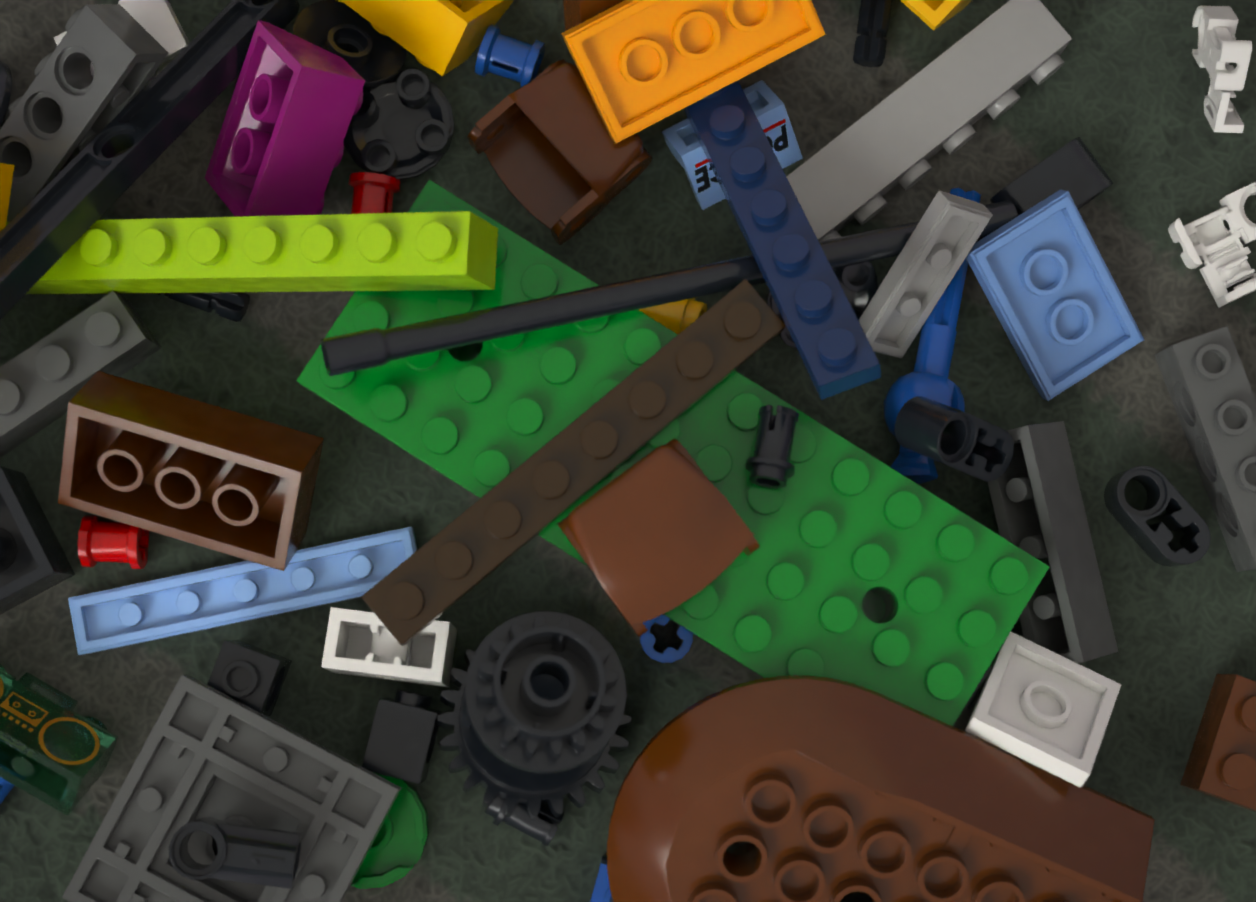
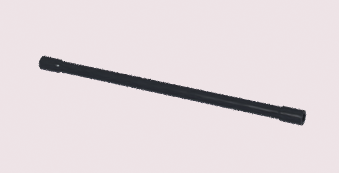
M1006 200L984 205L993 216L977 241L1018 216L1017 210L1011 201ZM920 221L819 241L832 269L894 257L900 254ZM753 255L389 329L372 328L321 339V348L325 367L330 377L383 366L392 360L730 291L745 279L751 286L766 282Z

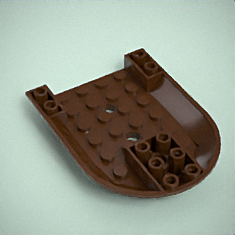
M807 675L776 676L737 684L707 696L669 721L648 742L629 769L615 799L607 839V872L614 902H840L845 895L856 891L869 894L873 898L872 902H1143L1155 820L1152 816L1084 785L1080 788L980 738L878 692L854 683L826 677ZM735 842H750L740 845L733 854L726 851Z

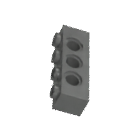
M86 4L77 10L67 21L65 26L67 33L54 52L45 56L37 65L34 72L36 78L28 90L8 107L4 116L6 122L0 129V163L14 165L7 222H11L143 90L169 54L120 4ZM91 62L94 67V77H92L90 71ZM60 108L62 110L63 120H61L60 117Z
M1225 326L1173 344L1155 354V358L1236 571L1241 572L1256 570V399L1229 328Z

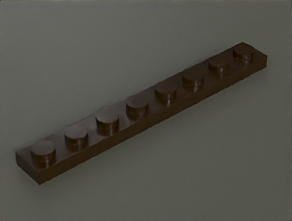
M745 279L364 594L362 599L401 646H405L780 334L786 325Z

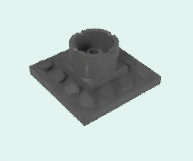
M188 674L181 675L62 898L69 902H342L395 802L401 787ZM213 817L227 823L301 832L302 848L293 889L214 878L192 880L183 877L173 868L169 860V844L172 836L180 827L199 818ZM195 831L188 841V852L195 862L203 865L214 862L218 853L214 837L204 831Z

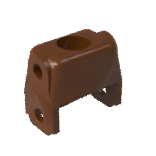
M564 59L553 63L530 83L509 94L477 121L475 127L468 134L471 147L478 154L483 151L485 152L493 169L507 189L528 212L551 230L553 239L559 245L572 238L594 219L616 195L648 167L653 159L643 147V141L637 133L618 143L611 139L577 66L567 63Z
M676 438L647 454L574 508L569 516L558 523L564 535L597 578L603 591L638 637L648 631L643 624L644 622L674 609L696 595L722 574L742 551L749 556L760 547L752 532L725 496L708 480Z

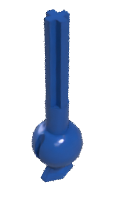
M960 188L950 189V194L980 203L981 194L976 191L965 192ZM966 258L922 326L914 371L900 376L889 388L885 397L884 419L889 432L894 436L897 415L902 406L911 398L923 396L965 412V401L961 390L948 377L968 267ZM900 445V454L891 465V468L918 484L938 478L934 460Z

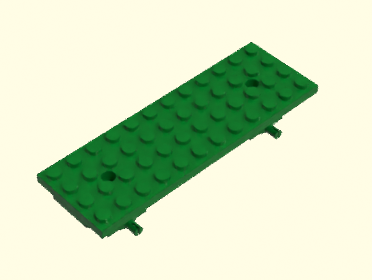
M428 180L407 213L470 211L497 227L495 290L355 291L325 338L372 328L389 329L599 285L433 181ZM633 310L392 360L383 366L330 377L325 367L320 344L296 381L473 495L481 498L678 334L643 312ZM736 370L538 534L544 540L587 566L564 535L558 523L569 516L574 508L647 454L676 438L708 480L725 496L752 532L760 547L749 556L742 551L733 563L708 586L663 615L762 678L807 675L854 683L951 726L955 724L1050 567ZM765 405L773 406L772 415L777 414V405L791 408L799 413L790 463L795 466V473L791 478H787V484L784 488H765L749 481L750 472L745 468L746 460L749 457H753L760 418L759 408Z

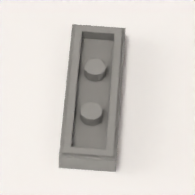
M940 190L937 192L859 319V323L874 352L898 358L904 356L993 216L983 204Z

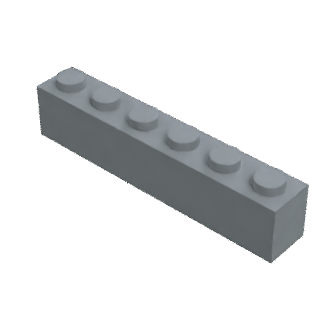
M1009 0L786 176L818 241L842 237L838 231L854 218L860 225L871 220L888 204L882 197L899 183L905 190L911 188L932 169L931 165L927 162L931 157L943 148L949 155L955 153L977 133L972 127L974 123L987 113L993 120H996L1020 100L1021 97L1016 92L1018 88L1031 78L1037 85H1040L1064 65L1065 62L1060 55L1072 38L1040 0Z

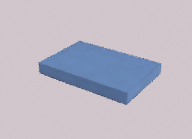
M1058 190L977 241L966 257L1029 378L1041 397L1047 401L1144 340L1069 191Z

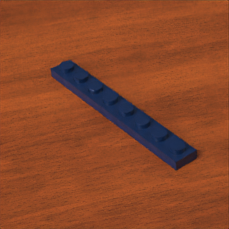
M737 80L685 107L684 111L821 400L881 378L880 363L739 81Z

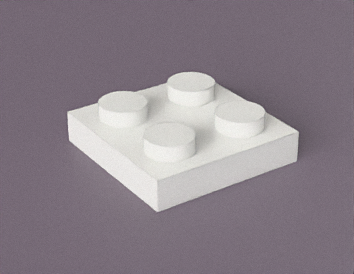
M1010 632L995 657L965 731L1081 788L1091 773L1121 684Z

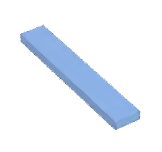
M411 526L300 549L295 552L284 571L247 560L69 597L68 601L78 655L96 653L362 597L418 550L414 528Z

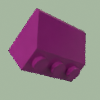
M258 20L204 177L235 217L321 215L324 207V192L333 169L339 165L342 159L343 141L352 116L359 111L362 105L365 80L342 57L275 25Z

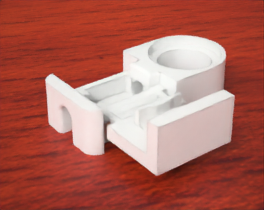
M1200 5L1197 7L1192 21V27H1198V49H1192V54L1198 66L1207 69L1211 80L1208 95H1205L1204 114L1213 132L1243 133L1244 123L1230 98H1236L1234 91H1242L1244 88L1252 53V41L1236 40L1235 34L1238 18L1230 6ZM1229 63H1237L1236 68L1234 69L1233 65H1229Z
M1256 182L1219 200L1222 206L1221 209L1184 226L1180 218H1178L1168 228L1173 242H1179L1182 246L1183 252L1180 256L1186 267L1195 269L1203 264L1201 259L1204 261L1205 267L1199 270L1218 308L1256 291V273H1254L1255 270L1251 269L1247 261V255L1251 251L1248 246L1243 247L1256 240V224L1247 218L1244 211L1247 197L1256 195ZM1224 220L1228 222L1230 230L1226 229ZM1251 277L1250 280L1233 287L1234 290L1228 293L1226 288Z

